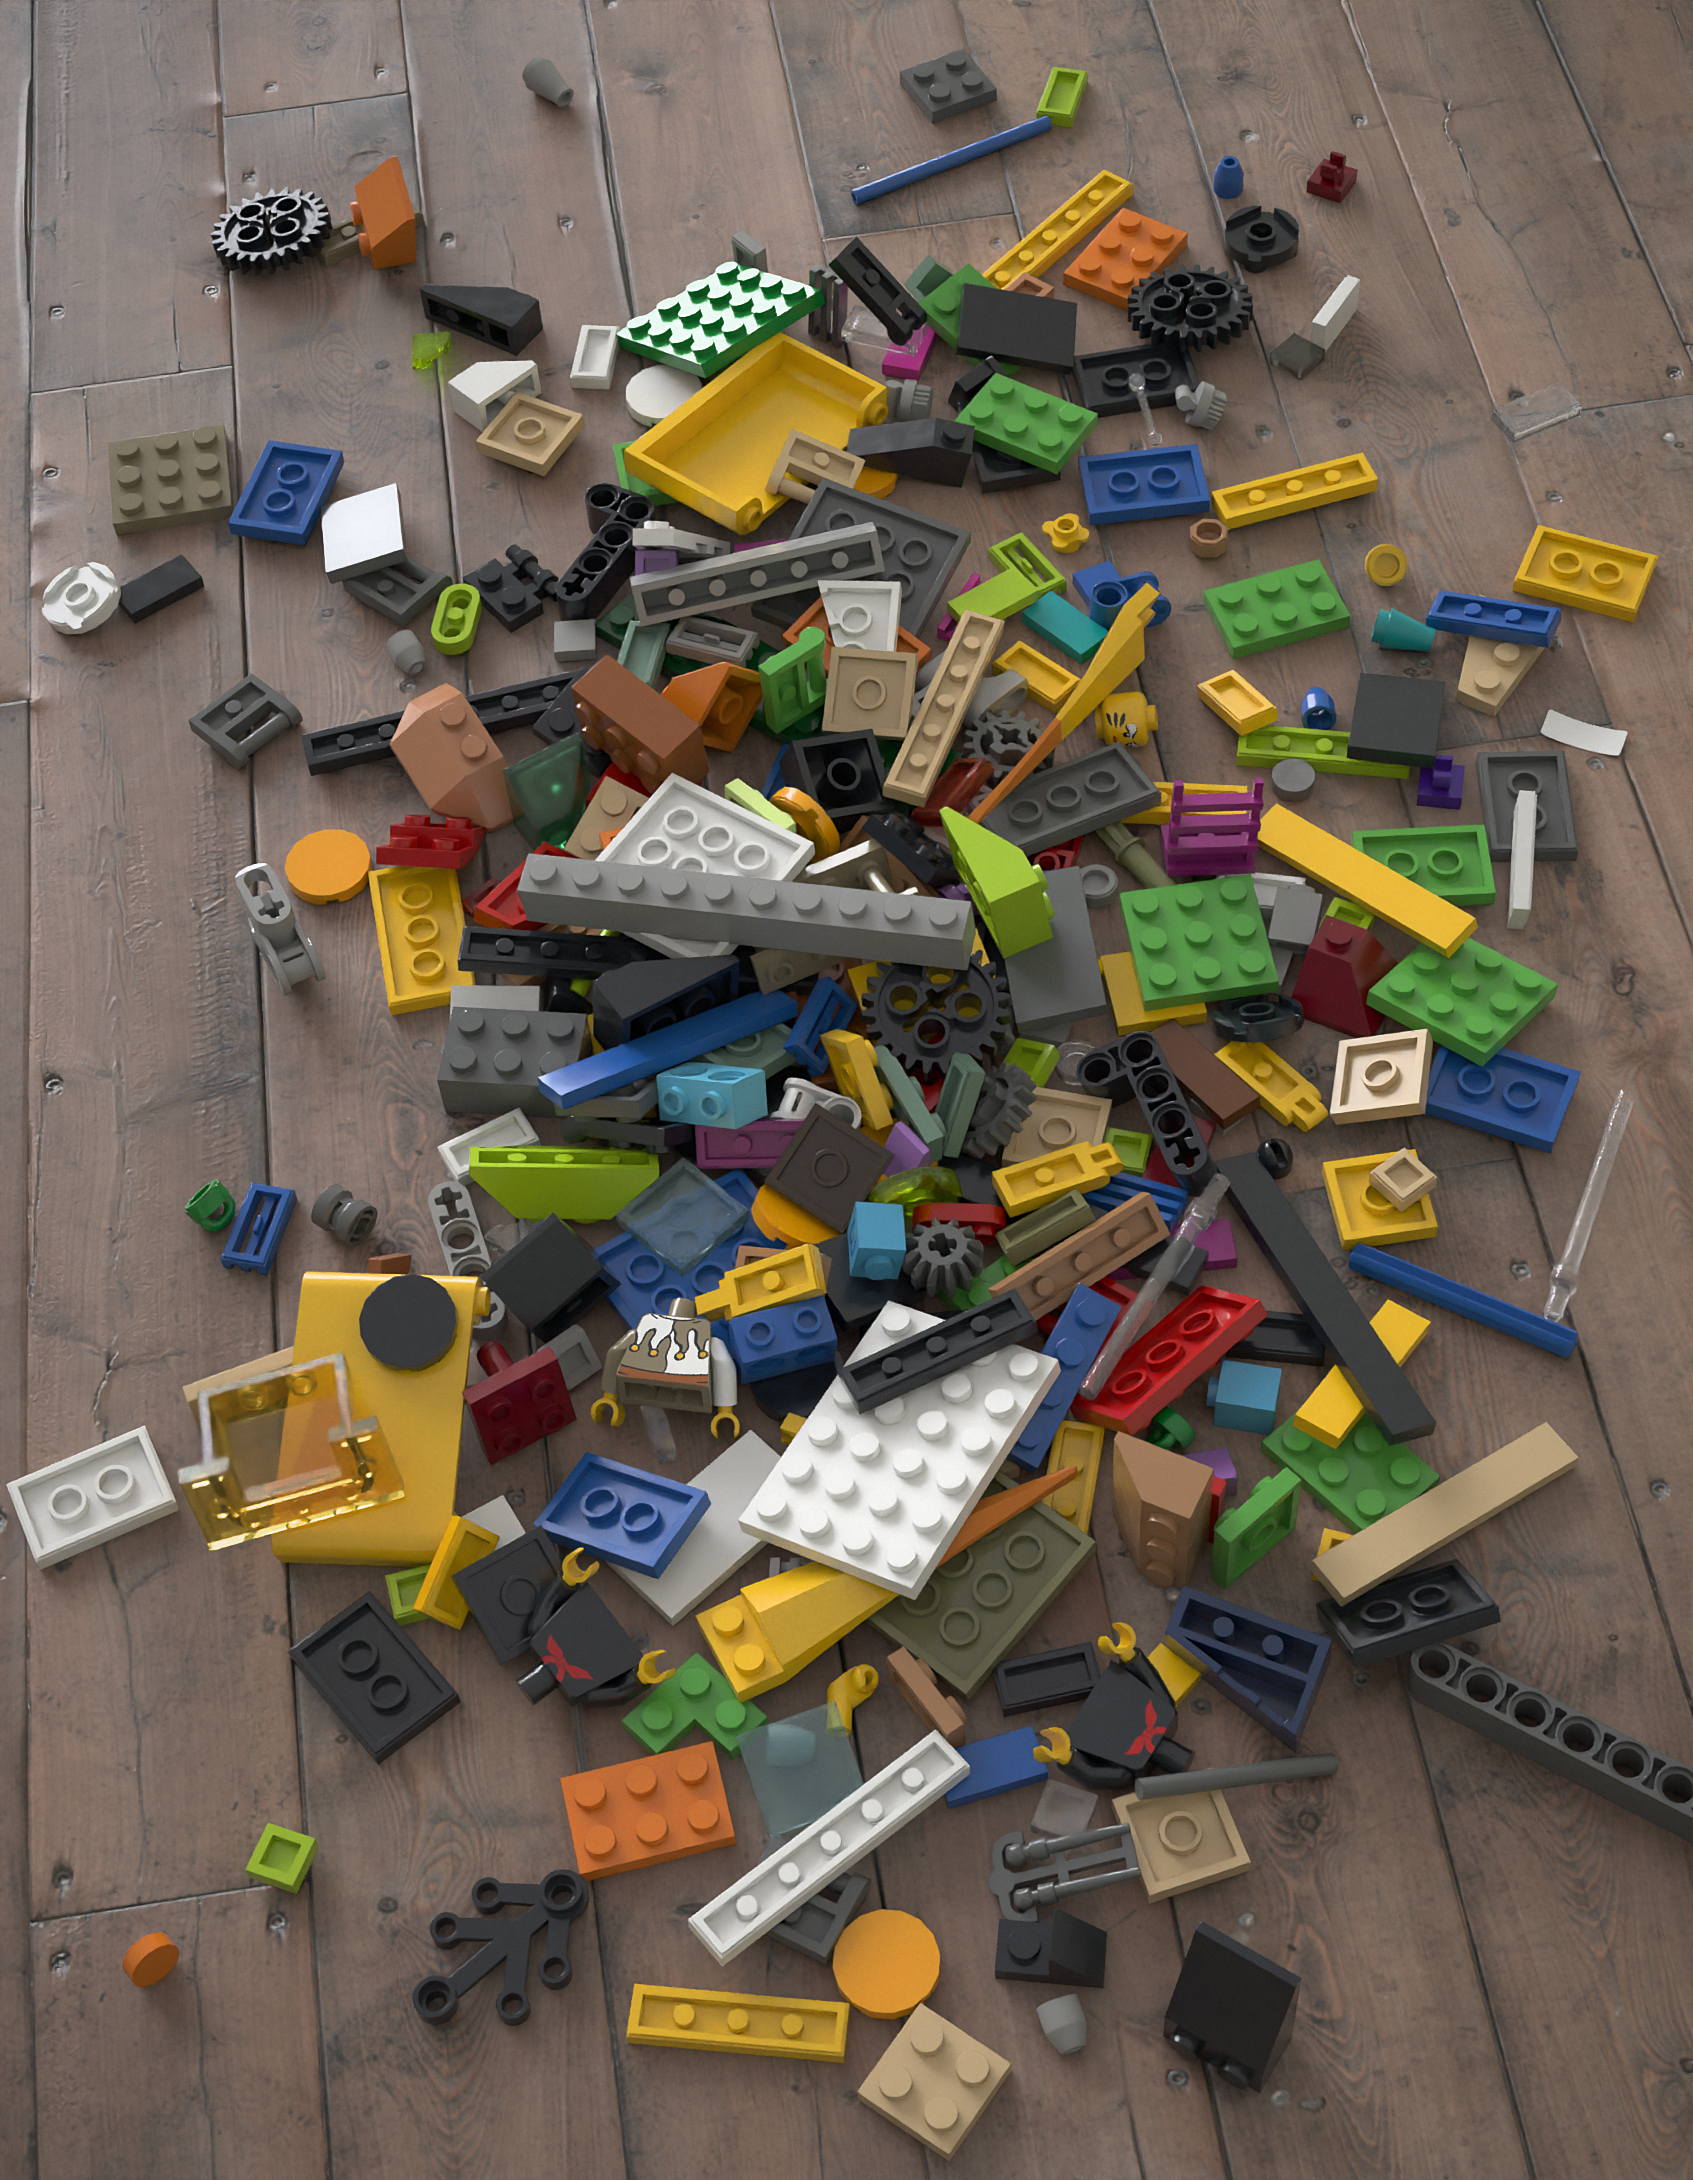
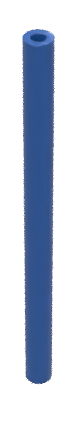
M1047 115L864 185L851 191L852 200L858 205L1052 129L1051 121Z

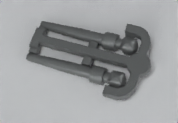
M1129 1823L1118 1824L1049 1840L1042 1837L1029 1840V1845L1023 1846L1025 1839L1024 1833L1021 1830L1005 1834L995 1842L992 1848L991 1856L994 1871L988 1878V1887L993 1895L999 1898L1001 1911L1007 1920L1040 1922L1039 1913L1035 1908L1037 1903H1041L1042 1906L1059 1903L1061 1898L1140 1877L1139 1863ZM1121 1835L1123 1845L1121 1848L1071 1860L1066 1859V1850ZM1006 1853V1859L1013 1867L1026 1864L1027 1859L1031 1858L1034 1862L1048 1859L1050 1854H1054L1056 1863L1013 1874L1010 1870L1006 1869L1004 1855ZM1126 1861L1127 1869L1070 1880L1069 1874ZM1059 1878V1884H1055L1052 1881L1037 1885V1890H1031L1030 1888L1016 1890L1020 1886ZM1013 1894L1015 1905L1020 1911H1025L1024 1913L1020 1914L1014 1911L1011 1898Z

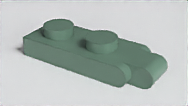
M879 1045L874 1047L878 1059V1065L874 1067L879 1084L884 1083L890 1092L894 1105L891 1110L897 1120L902 1123L904 1122L930 1149L931 1164L941 1160L943 1139L947 1137L942 1120L937 1113H929L923 1103L925 1101L924 1093L917 1079L914 1076L908 1078L897 1058L892 1056L885 1046Z

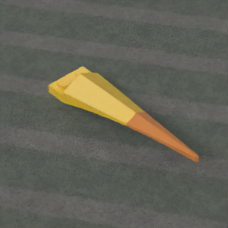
M1146 583L1123 605L1097 650L1087 672L1057 716L1020 762L967 817L968 819L979 824L1145 659L1144 628L1156 613L1151 608L1160 594L1157 590Z
M1077 1466L1067 1467L979 1500L936 1568L1006 1521L1074 1480L1078 1474ZM813 1561L740 1588L741 1595L695 1615L697 1626L737 1700L742 1703L787 1682L825 1650L900 1594Z

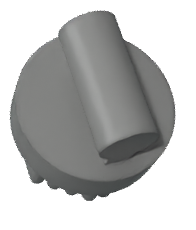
M906 379L904 384L896 380L885 382L888 406L886 418L898 417V422L929 419L933 399L932 387L919 385V381Z
M1204 381L1199 384L1195 393L1191 392L1190 388L1186 385H1180L1175 390L1178 408L1182 411H1187L1185 423L1196 428L1201 426L1211 431L1214 430V427L1220 421V417H1222L1223 408L1227 402L1226 394L1216 390L1214 385Z

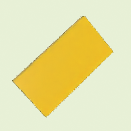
M396 866L369 871V883L391 1016L450 1005L451 985H476L474 972L458 971L457 960L463 926H466L456 869Z

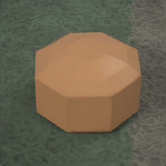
M1201 519L1191 526L1189 549L1199 557H1218L1227 551L1229 528L1218 519Z

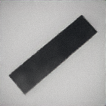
M1012 1289L837 1370L838 1375L850 1399L861 1415L1037 1333V1323L1016 1289Z

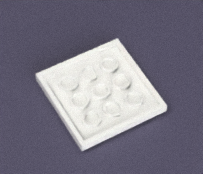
M671 773L595 861L792 882L816 853L813 842ZM622 932L672 959L731 955L738 946L737 944H729V942H711L666 937L658 934Z

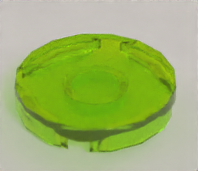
M924 1166L902 1171L878 1183L869 1193L868 1202L903 1205L904 1221H912V1210L916 1206L926 1203H959L957 1196L962 1197L963 1190L959 1177L953 1170L944 1167Z

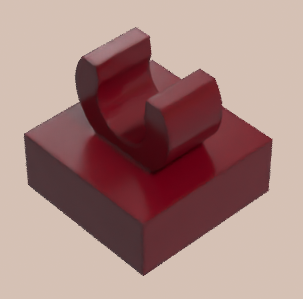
M1332 151L1330 153V160L1323 159L1307 180L1306 192L1341 203L1357 182L1358 170L1345 166L1346 155Z

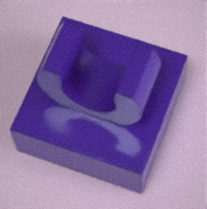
M1435 755L1434 768L1420 767L1416 806L1460 810L1465 766L1452 765L1453 756Z

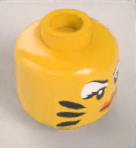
M1138 691L1109 694L1102 701V705L1095 708V726L1098 740L1104 739L1107 746L1120 742L1124 748L1145 746L1149 741L1150 731L1158 730L1156 705H1148L1145 695Z

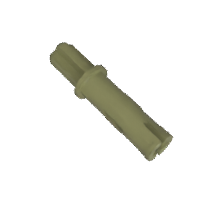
M1120 820L1096 829V834L1115 854L1116 863L1128 868L1146 889L1178 885L1145 849V841L1140 837H1134Z

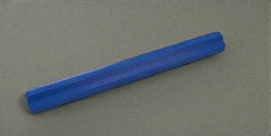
M1357 1243L1350 1254L1348 1266L1354 1271L1563 1357H1570L1577 1345L1579 1334L1573 1329L1373 1247Z

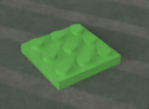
M1251 874L1119 893V906L1144 1011L1278 992L1279 979Z
M1468 938L1450 958L1421 943L1368 991L1366 1005L1413 1030L1428 1029L1433 1041L1483 1067L1555 998L1558 983L1471 938Z

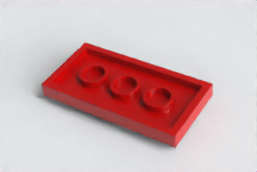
M1201 1285L1075 1395L1069 1407L1074 1418L1117 1432L1120 1431L1130 1436L1142 1431L1149 1426L1152 1418L1169 1402L1179 1399L1186 1392L1187 1386L1203 1372L1214 1368L1219 1363L1220 1357L1231 1347L1253 1333L1254 1327L1268 1316L1261 1300Z

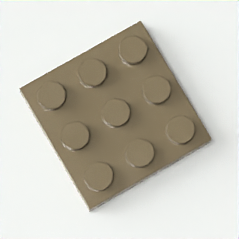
M224 424L108 442L112 515L116 535L231 517L234 511L228 440Z

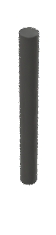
M1324 1753L1139 1778L1135 1781V1792L1139 1800L1330 1775L1337 1773L1338 1762L1334 1753Z

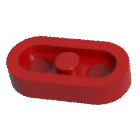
M926 1203L916 1206L912 1210L913 1233L917 1224L930 1228L934 1216L940 1221L941 1225H947L955 1217L959 1223V1229L972 1226L975 1232V1239L980 1240L982 1245H989L997 1241L996 1233L1006 1228V1211L999 1206L990 1204Z

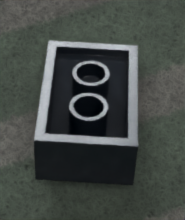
M735 954L637 961L631 962L619 969L605 972L599 979L593 981L594 1038L607 1051L738 999L740 960Z
M1201 1921L1195 1930L1165 2014L1163 2037L1169 2039L1168 2044L1181 2056L1190 2060H1197L1199 2057L1218 2068L1217 2073L1232 2086L1239 2089H1246L1248 2086L1261 2093L1292 2039L1302 1978Z

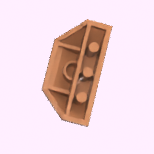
M445 683L408 703L390 746L432 813L444 817L472 818V825L485 826L486 831L490 833L529 814L504 756L462 692Z

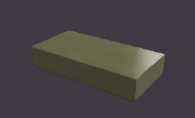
M1077 1189L997 1232L995 1237L1011 1265L1015 1266L1096 1221V1218Z

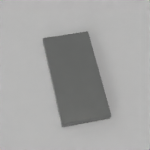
M1117 742L1024 778L978 825L1020 848L1027 857L1161 804V792L1122 744ZM992 791L966 800L968 814L970 815Z
M1079 865L1044 873L1049 889L1042 893L1045 892L1055 912V917L1049 919L1053 938L1005 958L1015 1020L1019 1033L1108 1014Z

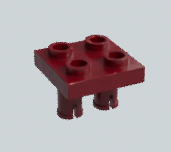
M498 1341L486 1343L477 1351L478 1363L488 1378L462 1391V1395L481 1449L491 1465L507 1456L516 1454L522 1448L561 1430L564 1426L577 1420L558 1358L549 1346L514 1364Z

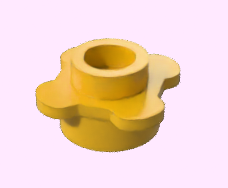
M1067 513L1064 516L1058 517L1055 521H1046L1042 525L1043 534L1049 535L1051 548L1059 553H1072L1089 539V530L1082 528L1078 515L1073 513Z

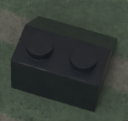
M873 729L792 741L779 761L786 787L796 788L809 795L818 803L832 820L838 834L852 830L862 815H885L896 808L894 799L883 796V786L887 776Z

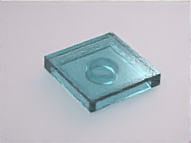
M684 1157L616 1214L619 1226L682 1278L750 1219L749 1210Z
M836 1701L822 1704L735 1735L770 1838L775 1834L780 1835L817 1821L864 1785Z

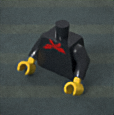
M578 1548L565 1557L562 1564L563 1570L557 1574L540 1595L528 1626L529 1634L532 1638L528 1643V1650L538 1664L517 1679L516 1683L532 1705L537 1704L555 1689H558L570 1706L579 1702L587 1708L622 1706L648 1690L652 1683L655 1684L672 1679L676 1673L675 1668L659 1674L655 1668V1661L659 1656L664 1655L666 1651L658 1650L643 1655L590 1584L586 1582L580 1587V1582H584L593 1576L599 1569L598 1561L594 1562L586 1571L579 1569L576 1558L578 1554L582 1553L584 1548Z
M1112 1623L1113 1629L1120 1635L1118 1647L1114 1646L1107 1636H1100L1098 1639L1100 1650L1105 1654L1118 1655L1120 1657L1119 1664L1112 1660L1110 1661L1067 1732L1058 1727L1040 1731L1042 1736L1047 1737L1051 1741L1052 1752L1044 1746L1033 1748V1756L1038 1762L1047 1763L1056 1760L1059 1770L1088 1790H1122L1128 1786L1135 1788L1136 1779L1150 1777L1155 1767L1168 1774L1184 1773L1188 1771L1195 1756L1194 1751L1172 1740L1178 1729V1712L1175 1710L1176 1702L1159 1671L1140 1648L1134 1647L1136 1635L1132 1627L1126 1623Z

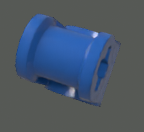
M1143 571L1131 576L1096 583L1090 593L1089 618L1109 631L1123 605L1144 586V583H1148L1159 592L1157 577L1152 572ZM1159 594L1151 608L1156 613L1146 627L1158 625L1170 615L1172 610L1171 604L1165 596Z

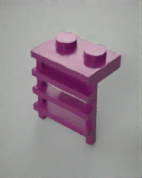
M1263 778L1253 779L1252 792L1183 795V780L1174 781L1170 822L1166 825H1160L1159 842L1168 876L1255 873L1256 865L1254 860L1255 853L1258 852L1257 836L1258 831L1261 829L1260 812L1263 810L1264 805L1262 798ZM1250 810L1249 814L1181 816V813Z

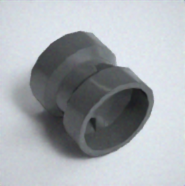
M334 1184L326 1188L319 1195L313 1206L311 1219L314 1224L325 1231L334 1230L339 1240L350 1247H354L362 1243L369 1236L377 1221L378 1213L374 1206L362 1199L355 1201L350 1191L338 1184Z

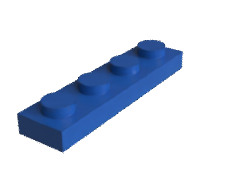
M1081 1283L1075 1287L1041 1351V1354L1058 1359L1061 1372L1006 1459L1032 1474L1035 1472L1116 1319L1121 1306Z

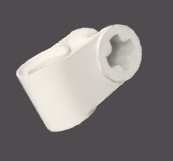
M791 1077L784 1083L785 1095L778 1111L773 1112L769 1118H806L814 1104L817 1103L859 1131L862 1114L858 1104L851 1098L817 1087L807 1080Z

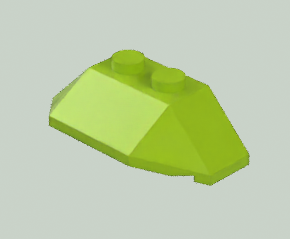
M534 1145L492 1146L490 1148L470 1147L469 1175L515 1218H524L530 1222L537 1223L546 1219L553 1212L560 1219H573L578 1223L590 1224L600 1219H612L659 1178L658 1153L646 1152L645 1149L637 1150L634 1148Z

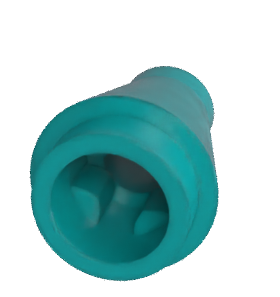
M1393 608L1390 611L1380 609L1370 641L1380 644L1379 648L1414 650L1429 653L1436 629L1428 627Z

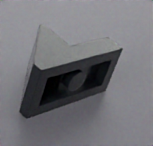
M1053 1909L1052 1923L999 1919L995 1979L1104 1988L1107 1932L1056 1909Z

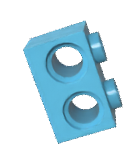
M689 1061L656 1075L660 1120L736 1130L768 1115L765 1070Z

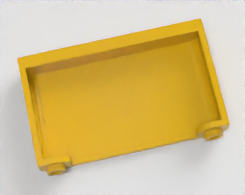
M779 332L751 349L624 450L625 470L628 474L735 533L746 535L750 531L756 530L762 521L791 498L779 492L773 495L765 491L769 477L791 428L846 452L850 429L882 425L888 414L887 387ZM788 472L785 473V478L806 486L809 481Z
M305 1272L301 1285L271 1530L272 1551L280 1562L419 1567L432 1564L452 1515L457 1516L454 1506L465 1408L462 1391L467 1389L473 1325H479L481 1316L489 1315L491 1305L490 1288L485 1287L480 1277L421 1275L432 1278L447 1290L458 1310L459 1322L454 1345L444 1358L425 1370L411 1372L410 1370L403 1371L398 1369L396 1371L388 1369L375 1360L360 1336L359 1317L364 1302L374 1289L394 1276L404 1274Z

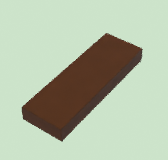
M1174 1018L1150 1032L1157 1039L1181 1091L1190 1099H1193L1222 1129L1225 1130L1260 1107V1096Z

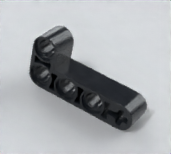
M597 483L587 489L584 496L589 529L595 536L555 586L561 621L596 620L635 570V550H639L633 546V528H644V522L656 521L655 506L650 498L610 483Z
M1146 1031L1128 1034L1088 1053L1080 1060L1077 1065L1076 1074L1086 1095L1111 1099L1112 1108L1137 1097L1163 1157L1180 1189L1188 1191L1191 1197H1200L1207 1195L1215 1188L1219 1179L1218 1169L1174 1073L1153 1034ZM1165 1093V1094L1162 1095L1161 1097L1155 1098V1097H1157L1159 1094ZM1182 1128L1177 1133L1171 1134L1176 1129ZM1193 1156L1195 1165L1188 1168L1185 1160Z

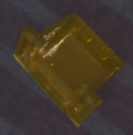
M343 1352L198 1392L203 1463L180 1469L179 1484L210 1550L405 1497L402 1477L377 1415L364 1419L360 1417L351 1371Z

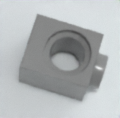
M1290 884L1288 888L1278 887L1268 934L1269 945L1293 951L1295 955L1306 956L1308 947L1316 935L1323 907L1322 894L1315 893L1314 888L1302 884Z

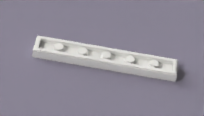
M934 1730L688 1919L689 1928L723 1967L970 1775V1765L937 1730Z

